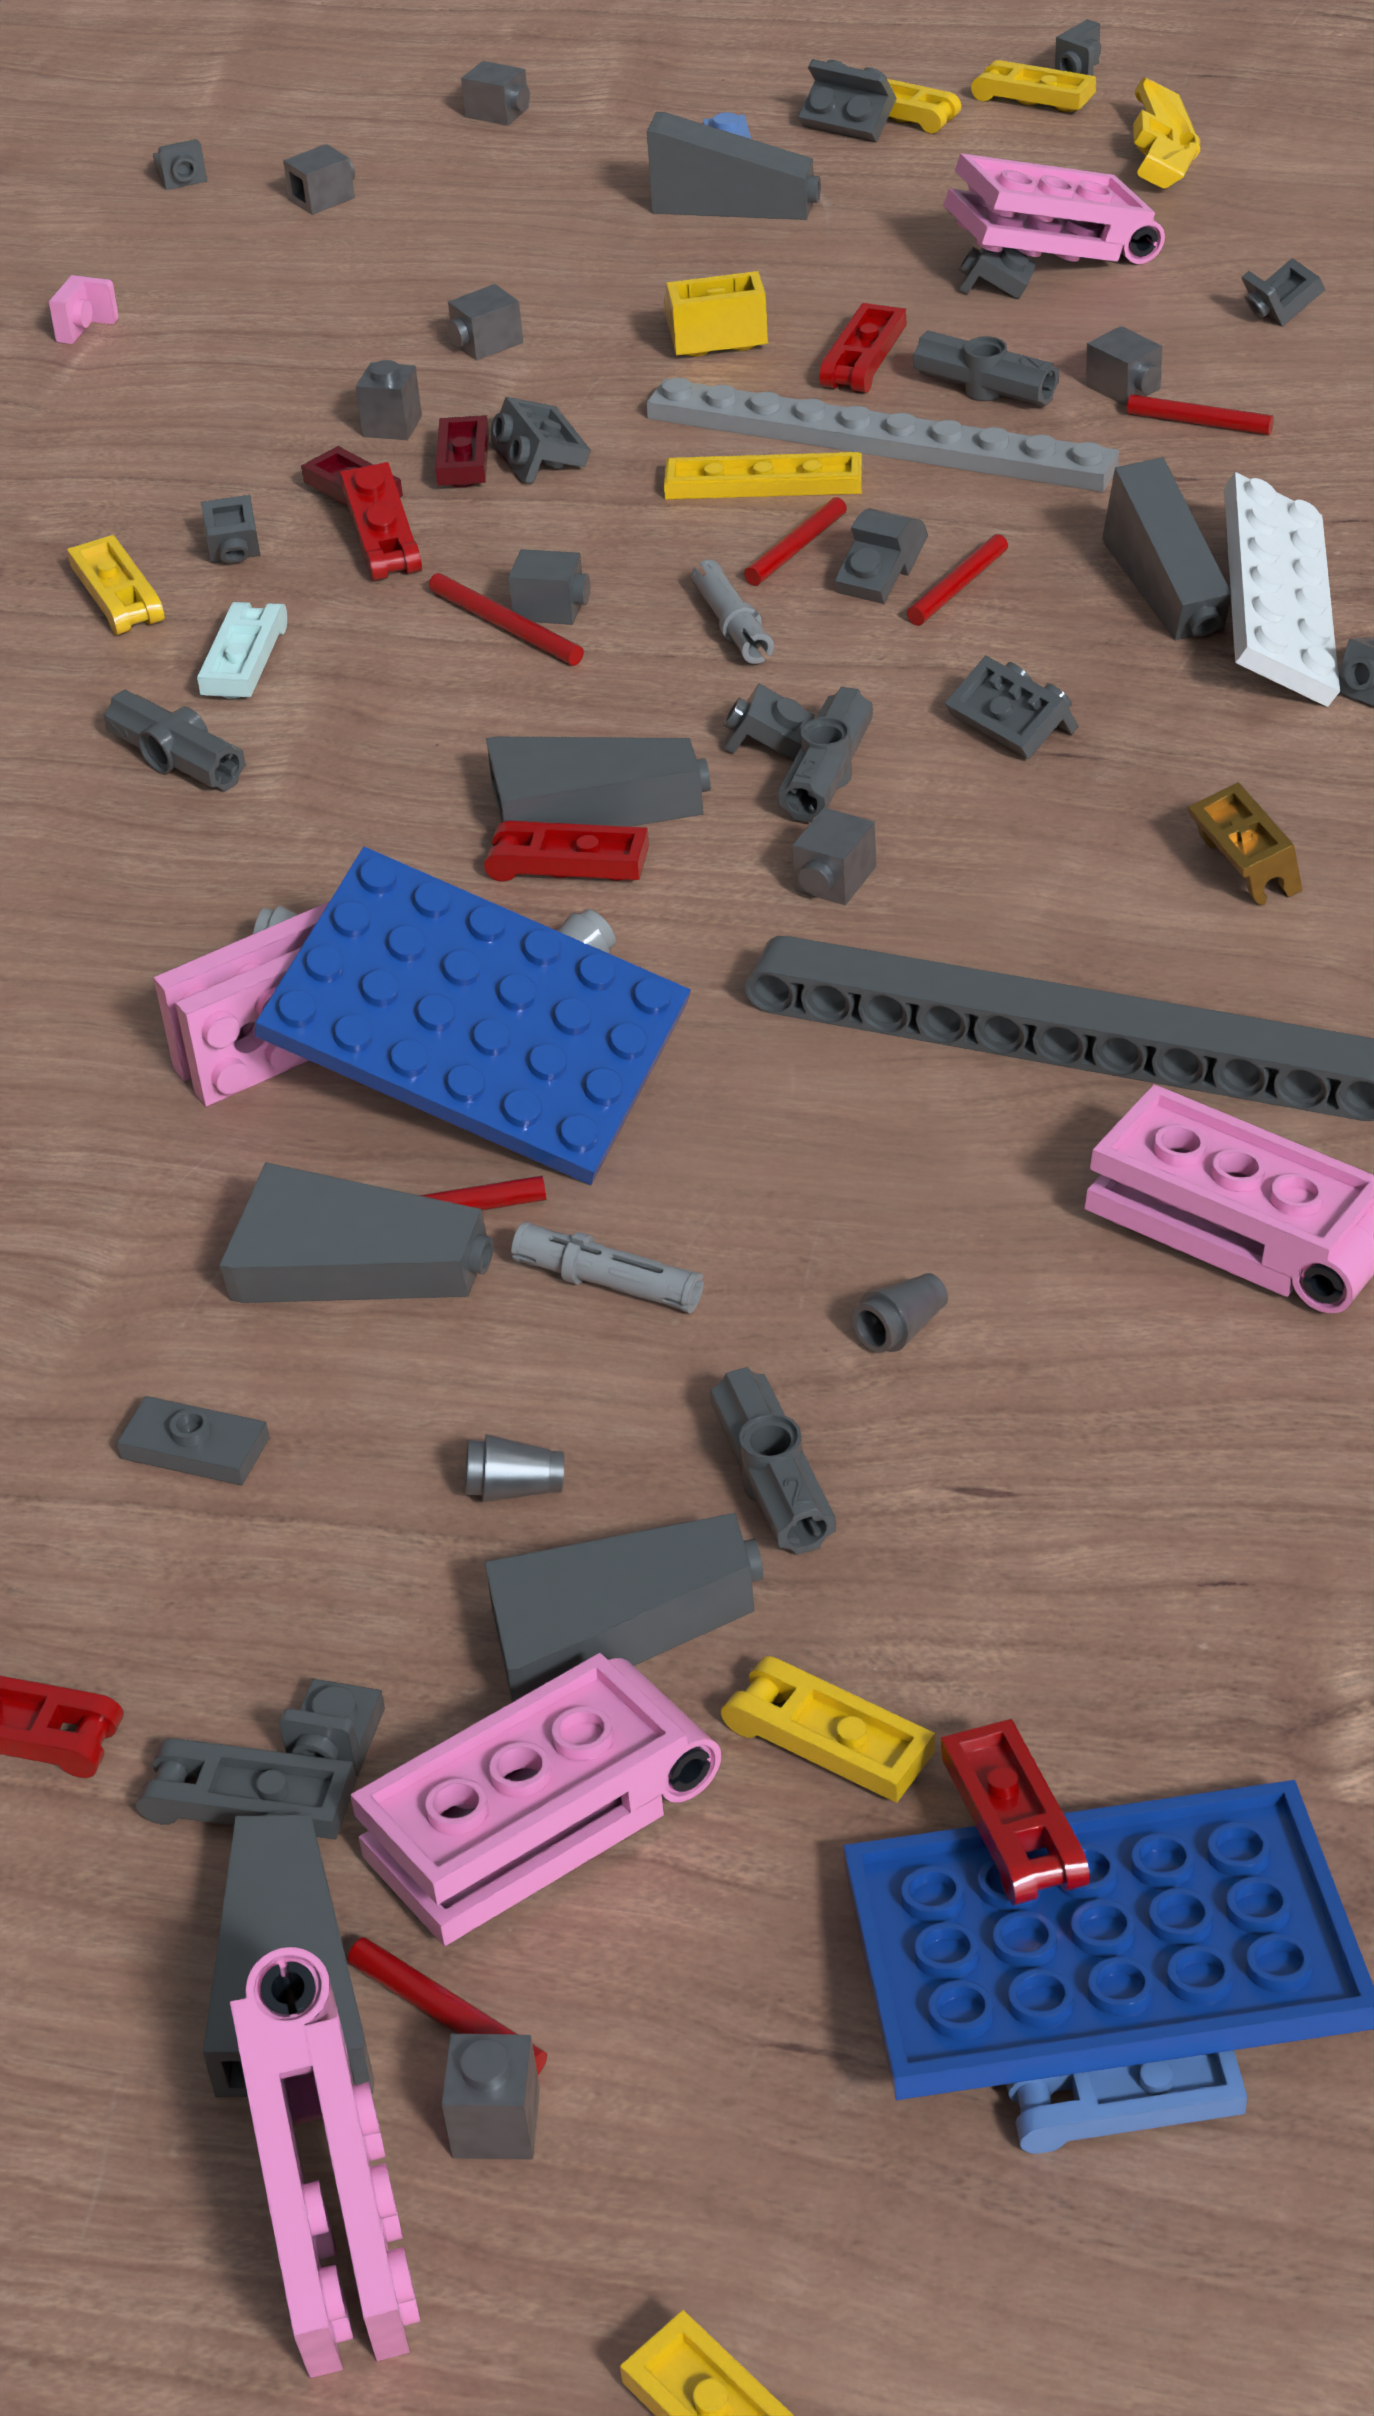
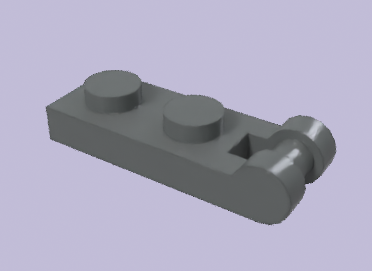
M166 1739L159 1744L153 1760L152 1767L156 1772L154 1780L147 1781L143 1785L136 1802V1809L145 1819L161 1825L175 1823L180 1818L234 1826L236 1816H264L273 1812H283L291 1815L311 1814L316 1837L336 1840L351 1798L350 1794L353 1792L357 1779L354 1765L351 1761L184 1739ZM194 1777H198L196 1784L187 1783Z

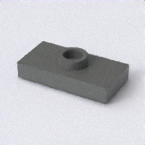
M145 1396L117 1441V1446L121 1459L243 1485L270 1436L267 1422Z

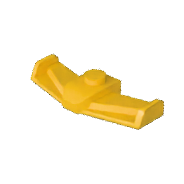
M1143 77L1134 91L1136 99L1142 102L1146 111L1141 110L1133 123L1134 144L1146 155L1137 174L1139 177L1161 188H1168L1184 178L1190 164L1200 153V138L1194 130L1180 95Z

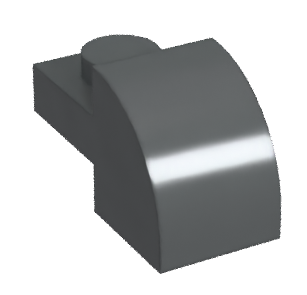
M868 508L856 518L851 526L855 541L834 582L839 594L885 604L899 574L909 576L928 537V533L920 519Z

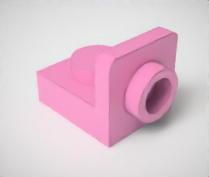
M71 275L49 300L56 342L73 344L91 322L115 324L119 319L113 282L108 279Z

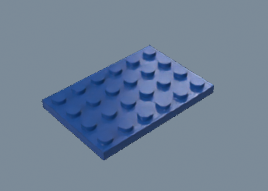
M363 846L255 1022L254 1036L588 1185H592L684 1011L691 989Z
M1295 1780L1064 1813L1084 1851L1090 1874L1089 1884L1069 1891H1064L1060 1885L1038 1890V1898L1036 1900L1014 1906L1006 1896L1000 1872L976 1826L843 1845L845 1869L896 2100L1374 2030V1985ZM1046 1848L1026 1852L1029 1860L1049 1854Z

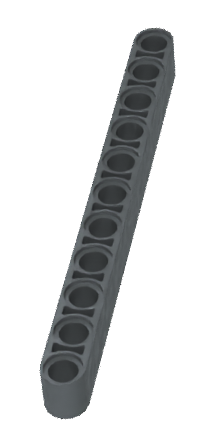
M776 936L765 944L745 984L746 995L752 1004L760 1010L771 1014L1360 1121H1374V1038L791 936Z

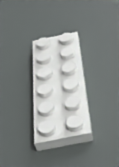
M1234 472L1224 486L1235 663L1328 707L1339 694L1340 685L1322 514L1313 505L1304 500L1293 501L1277 493L1270 484L1262 479H1249Z

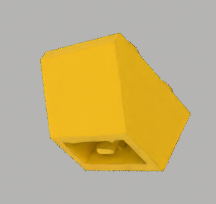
M759 271L666 282L663 301L664 313L676 355L686 354L697 357L703 356L709 351L724 349L745 351L753 348L755 345L768 344L766 294Z

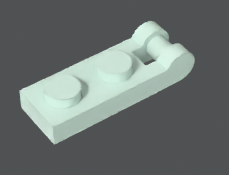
M233 602L198 674L197 680L200 695L222 696L227 699L252 696L278 635H284L286 631L287 609L285 604L268 603L265 608H252L249 602Z

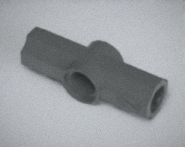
M927 330L919 337L918 346L913 354V367L919 370L920 374L964 385L965 394L975 400L987 401L1005 396L1045 407L1053 400L1054 391L1059 383V368H1055L1053 363L1007 351V344L997 337L983 336L967 341Z
M840 687L836 694L827 697L817 718L806 722L801 728V749L778 791L779 806L786 809L791 814L793 820L812 822L814 817L824 807H828L836 790L847 785L851 780V760L873 718V704L861 695L859 689Z
M123 690L111 697L110 706L103 715L107 731L140 748L146 762L158 773L166 774L177 768L206 785L216 787L225 792L238 783L239 775L246 766L243 750L209 733L202 718L189 707L183 706L174 712H170L138 694L135 695L127 690Z
M748 1367L725 1373L723 1380L717 1386L710 1389V1399L716 1416L742 1468L744 1491L750 1499L758 1502L779 1548L791 1549L796 1555L819 1549L822 1542L829 1535L836 1532V1520L802 1450L800 1427L793 1419L785 1416L765 1374H756Z

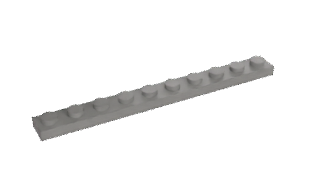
M685 378L664 379L647 401L648 419L1099 492L1105 491L1114 475L1115 467H1119V450L1105 448L1094 442L1073 443L1055 440L1048 435L1029 436L1010 433L998 427L984 429L961 425L953 420L933 421L915 418L908 413L888 414L869 411L868 408L863 406L844 407L825 404L818 399L799 400L780 397L773 392L755 393L735 390L729 385L710 386L691 383Z

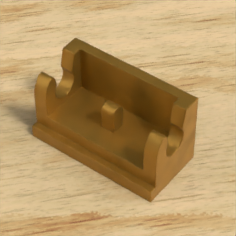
M1239 782L1188 806L1190 816L1197 823L1200 837L1209 847H1218L1242 877L1246 878L1248 892L1259 905L1266 904L1267 895L1264 893V887L1269 880L1275 877H1279L1278 883L1288 897L1303 891L1294 844Z

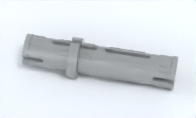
M714 560L701 561L699 564L706 572V575L702 576L700 571L694 567L691 573V581L720 620L719 625L722 634L729 642L738 646L747 662L752 664L764 662L765 658L758 648L761 646L770 657L774 650V641L763 629L761 616L751 604L743 601L718 562Z
M525 1221L518 1227L512 1242L511 1253L514 1254L512 1256L514 1261L552 1270L561 1274L564 1281L576 1285L583 1281L599 1284L612 1290L662 1303L689 1314L697 1308L703 1292L704 1281L702 1279L704 1276L702 1273L676 1268L656 1260L603 1246L602 1244L595 1243L591 1235L581 1232L571 1236Z

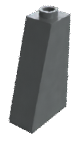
M655 112L647 130L653 214L807 220L813 203H819L821 179L820 176H814L813 158L666 112Z
M1164 457L1115 467L1102 537L1106 547L1174 640L1193 636H1206L1215 631L1223 630L1230 606L1231 591Z
M508 736L486 738L491 783L501 823L504 821H528L631 827L703 815L702 792L711 790L707 761L705 758L696 759L690 738Z
M265 1162L219 1266L230 1300L240 1303L468 1297L477 1274L484 1275L489 1268L493 1254V1238L486 1234L481 1209Z
M736 1513L486 1561L485 1568L491 1606L512 1702L516 1701L598 1653H601L608 1660L613 1658L626 1659L635 1666L754 1612L752 1582L763 1580L762 1562L756 1539L743 1540Z
M283 1812L268 1813L264 1816H236L203 2047V2056L215 2097H248L230 2002L246 1998V1983L253 1966L269 1952L285 1947L307 1950L317 1956L326 1967L344 2034L354 2085L369 2082L371 2093L373 2094L374 2076L311 1814L291 1815Z

